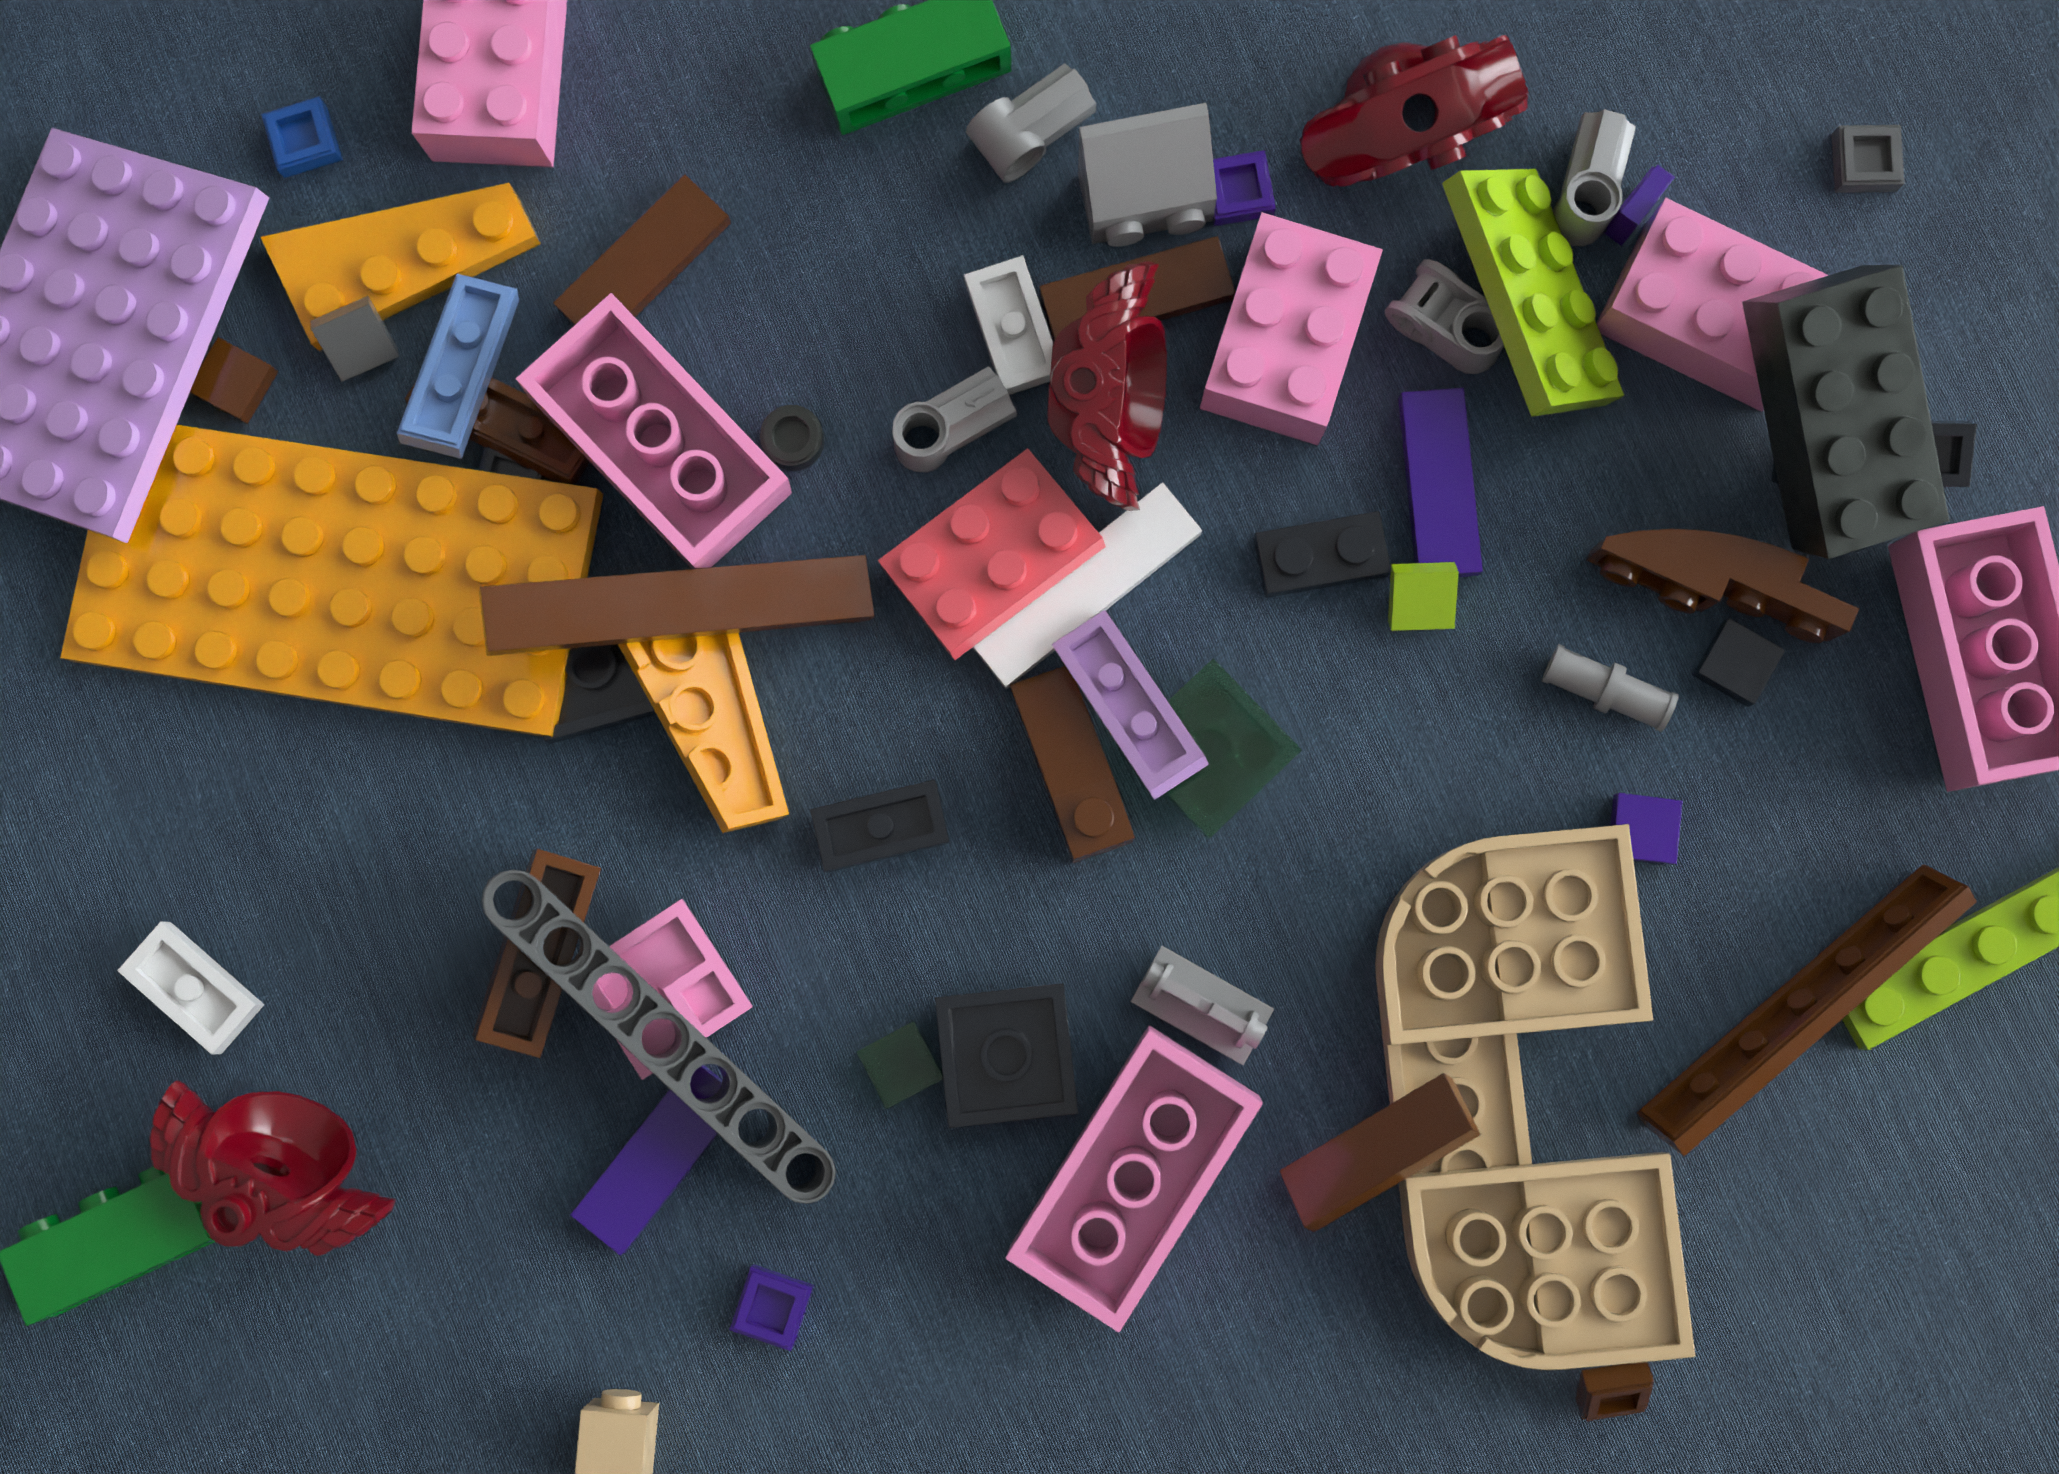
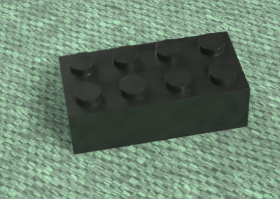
M1861 265L1743 301L1742 304L1792 550L1830 559L1948 522V510L1903 265Z

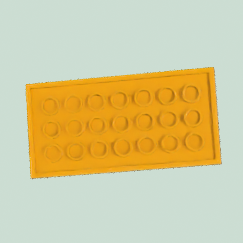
M176 425L128 543L89 530L87 532L60 658L89 665L528 735L553 737L554 726L559 724L568 676L566 663L570 648L487 656L479 589L482 586L588 578L603 493L597 488Z

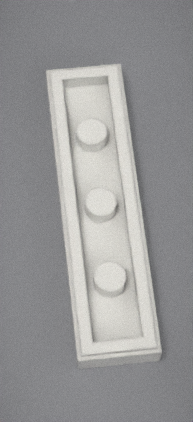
M1163 482L1138 501L1140 510H1127L1099 532L1105 543L1104 549L972 647L1005 689L1009 688L1011 684H1014L1055 651L1052 646L1054 642L1103 610H1107L1201 535L1202 529Z

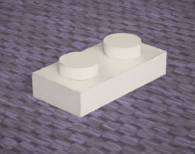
M1024 256L964 274L965 284L995 373L1000 378L1009 395L1050 382L1053 341Z
M161 921L117 970L212 1055L222 1054L264 1006L258 998L171 922Z

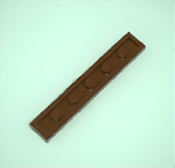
M866 555L482 586L479 589L487 656L870 621L874 617Z
M1925 864L1921 865L1637 1112L1644 1125L1682 1156L1687 1155L1971 908L1977 901L1970 888Z

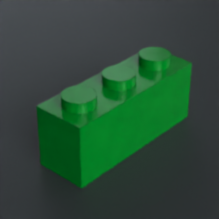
M927 0L912 7L907 4L896 5L881 13L877 20L856 28L851 26L835 28L827 32L819 42L810 45L816 72L842 136L1012 72L1011 45L992 0Z
M153 1166L138 1174L141 1185L120 1195L117 1186L108 1188L79 1201L78 1206L81 1213L70 1219L60 1222L58 1215L55 1214L19 1229L17 1232L21 1241L1 1250L0 1262L25 1325L29 1326L61 1315L215 1243L203 1227L200 1212L202 1201L191 1202L182 1199L172 1189L169 1174H165L164 1171L158 1170Z

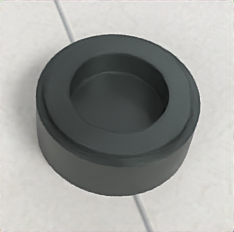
M785 405L773 410L765 418L760 431L761 445L767 457L776 466L785 470L797 471L811 466L820 457L824 448V432L818 418L810 410L799 405Z

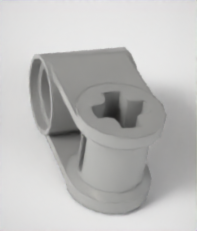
M1424 259L1416 268V275L1418 276L1400 301L1393 300L1384 310L1385 316L1399 332L1411 340L1423 344L1450 363L1455 369L1466 374H1478L1487 371L1495 364L1504 344L1486 298L1465 284L1446 266L1431 259ZM1430 297L1426 304L1423 307H1421L1423 303L1426 301V299ZM1468 328L1483 330L1490 337L1492 344L1486 347H1475L1464 339L1462 331Z

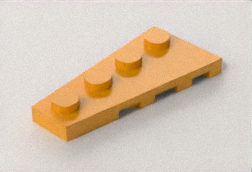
M510 183L260 237L310 343L318 351L323 349L311 330V320L369 296L383 321L451 288L456 274L474 277L541 244Z
M739 633L618 644L722 833L783 819L789 815Z

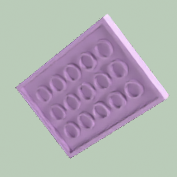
M51 128L0 248V500L128 543L268 203L269 197L250 185Z

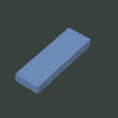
M456 274L397 431L401 444L462 459L519 302L517 289Z

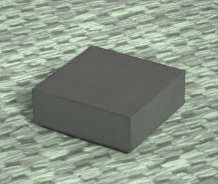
M1839 125L1831 134L1835 193L1897 192L1904 185L1901 125Z
M369 296L311 320V330L342 382L399 357L398 347Z

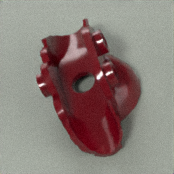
M1456 35L1431 46L1402 42L1380 47L1361 60L1347 82L1344 99L1334 107L1316 114L1306 123L1302 131V138H1300V145L1307 167L1317 178L1320 177L1324 183L1334 187L1337 185L1349 186L1358 181L1378 179L1427 159L1430 170H1434L1465 157L1466 153L1462 144L1506 125V122L1512 120L1513 115L1526 111L1528 108L1527 98L1529 90L1525 85L1526 81L1519 66L1516 51L1506 35L1497 37L1489 42H1471L1460 47ZM1412 95L1426 96L1435 107V120L1426 131H1413L1404 123L1402 109L1406 100Z
M1150 261L1127 265L1123 270L1111 273L1107 279L1098 283L1086 295L1087 313L1071 322L1059 332L1053 342L1047 416L1052 433L1077 454L1073 472L1082 482L1088 485L1089 490L1095 495L1105 498L1109 503L1128 511L1140 510L1136 497L1139 493L1133 476L1135 472L1128 456L1142 459L1150 457L1154 452L1161 432L1166 394L1167 345L1164 327L1161 321L1154 316H1139L1149 300L1148 295L1156 281L1153 277L1159 267V264Z
M180 1081L173 1082L158 1103L159 1106L153 1116L154 1126L150 1135L154 1168L169 1174L172 1189L182 1199L191 1202L202 1201L200 1212L203 1227L211 1239L225 1247L243 1246L262 1236L263 1240L273 1249L286 1252L301 1246L313 1255L319 1256L328 1253L336 1247L346 1246L355 1237H360L370 1228L376 1226L380 1220L387 1217L393 1210L396 1198L379 1196L380 1193L363 1192L356 1188L346 1189L340 1187L355 1162L357 1155L353 1132L345 1121L323 1104L286 1092H252L231 1099L215 1112L205 1105L203 1100L195 1092L191 1091L185 1083Z

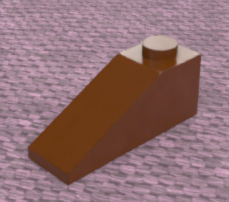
M1066 666L1011 684V691L1072 863L1074 864L1133 843L1135 836L1113 774L1079 687Z

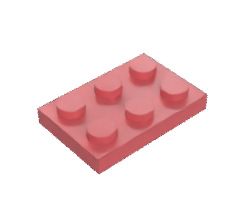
M1027 448L881 557L878 562L952 658L956 660L1104 549L1105 543L1099 532Z

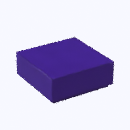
M1265 150L1213 159L1217 194L1213 216L1214 227L1259 219L1261 212L1275 215L1276 205Z
M1658 164L1656 167L1652 166L1619 208L1604 234L1622 246L1671 184L1675 176Z
M1626 793L1613 794L1610 826L1629 824L1633 861L1663 865L1677 864L1683 801Z
M753 1264L750 1267L729 1330L791 1351L794 1348L814 1285Z

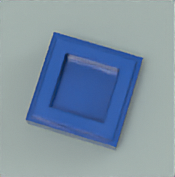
M320 96L261 114L277 171L284 178L343 160L328 107Z

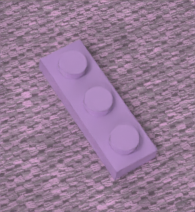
M1103 610L1052 644L1058 656L1154 800L1209 765L1206 757L1106 610Z

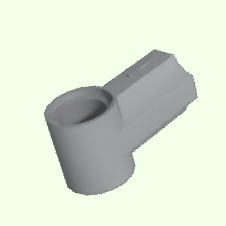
M1064 63L1012 101L1008 97H1003L988 104L970 121L966 128V134L1002 181L1008 183L1031 170L1044 156L1048 145L1096 112V102L1088 89V85L1076 69H1072Z
M1604 109L1595 113L1585 112L1580 118L1561 195L1553 209L1561 234L1572 246L1589 245L1601 237L1622 204L1621 184L1636 128L1635 125L1629 123L1623 114ZM1575 201H1585L1591 204L1596 210L1597 215H1587L1581 212L1576 206Z
M988 366L927 402L908 404L897 413L893 421L892 435L898 460L906 468L914 472L926 473L935 470L945 462L947 456L1016 417V409L1000 378ZM918 426H927L939 435L936 443L926 449H915L909 446L904 439L910 430Z

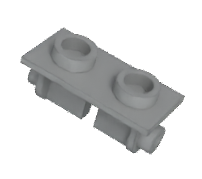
M1164 946L1160 947L1130 1001L1241 1065L1245 1064L1252 1049H1256L1268 1028L1266 1023L1274 1011V1008Z

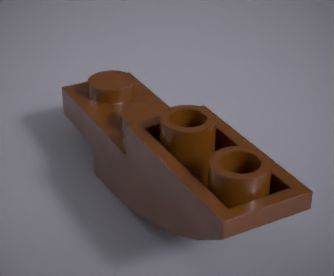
M1686 529L1634 531L1606 536L1590 550L1586 561L1601 567L1600 574L1607 580L1625 587H1635L1636 584L1653 590L1659 593L1658 600L1662 604L1676 611L1688 614L1694 613L1695 610L1703 612L1720 602L1722 596L1728 597L1726 603L1732 609L1753 617H1763L1764 614L1787 624L1785 630L1789 634L1810 643L1819 644L1823 640L1828 642L1850 632L1859 608L1800 582L1809 558L1775 545L1742 536Z

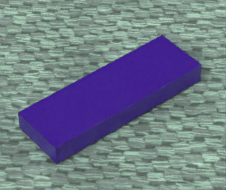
M1464 388L1402 392L1398 401L1414 563L1455 562L1459 571L1458 577L1479 576L1483 569Z
M705 1065L696 1069L691 1076L690 1088L695 1098H709L716 1094L722 1085V1079ZM669 1090L571 1213V1216L620 1256L625 1254L718 1134Z

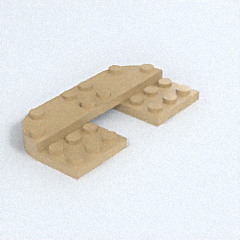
M1629 824L1491 837L1449 850L1434 858L1414 873L1398 892L1381 926L1375 961L1390 1104L1445 1073L1453 1079L1481 1134L1399 1183L1407 1255L1418 1286L1434 1311L1457 1334L1482 1352L1512 1365L1540 1370H1562L1695 1357L1670 1154L1656 1152L1532 1164L1517 1033L1653 1021Z

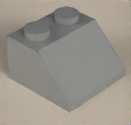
M1206 103L1079 127L1078 177L1092 244L1107 241L1109 246H1127L1143 239L1144 234L1168 230L1172 235H1183L1204 227L1205 222L1213 221L1217 194L1209 114Z

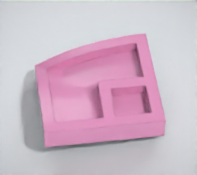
M683 899L609 946L706 1038L753 1007ZM608 973L600 977L594 984L592 992L593 1000L598 1008L611 1010L623 1004L628 992L627 982L618 973ZM660 1018L653 1020L647 1024L642 1032L641 1041L643 1048L648 1054L657 1055L664 1053L674 1043L675 1029L668 1019ZM619 1043L642 1080L652 1074L650 1070Z

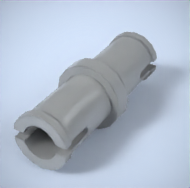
M1557 645L1546 667L1542 682L1551 683L1593 701V709L1605 714L1610 708L1650 725L1657 731L1662 732L1665 729L1679 698L1678 694L1667 692L1625 674L1627 668L1614 662L1611 667H1608L1564 648L1565 646Z

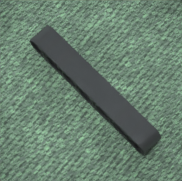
M508 870L499 872L488 880L482 890L480 900L483 913L487 919L782 1194L797 1203L809 1204L816 1202L828 1194L834 1184L836 1174L834 1161L828 1152L537 878L525 871ZM510 880L519 881L526 885L532 898L531 906L527 913L513 920L501 917L494 909L493 897L497 888ZM569 927L579 937V953L575 959L567 964H552L544 955V939L555 928ZM618 973L627 982L628 992L623 1004L615 1009L604 1010L598 1008L592 995L594 984L604 974ZM660 1018L670 1020L675 1029L674 1043L664 1053L657 1055L648 1054L643 1048L641 1041L643 1030L653 1020ZM716 1064L721 1070L723 1078L720 1089L709 1098H695L690 1088L691 1076L702 1065ZM764 1109L769 1118L767 1132L758 1141L751 1143L743 1142L738 1132L741 1118L750 1110ZM803 1153L812 1154L816 1166L811 1179L799 1186L789 1185L786 1178V1169L791 1159Z

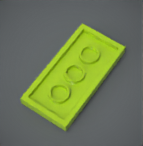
M1465 170L1457 172L1442 182L1531 417L1606 406L1623 397L1624 393L1617 378L1618 367L1616 361L1605 347L1595 321L1594 305L1582 288L1572 262V248L1567 239L1561 234L1550 206V192L1543 180L1539 178L1537 170Z

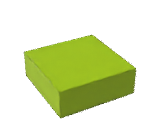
M1455 562L1391 564L1388 622L1391 631L1455 629L1459 573Z

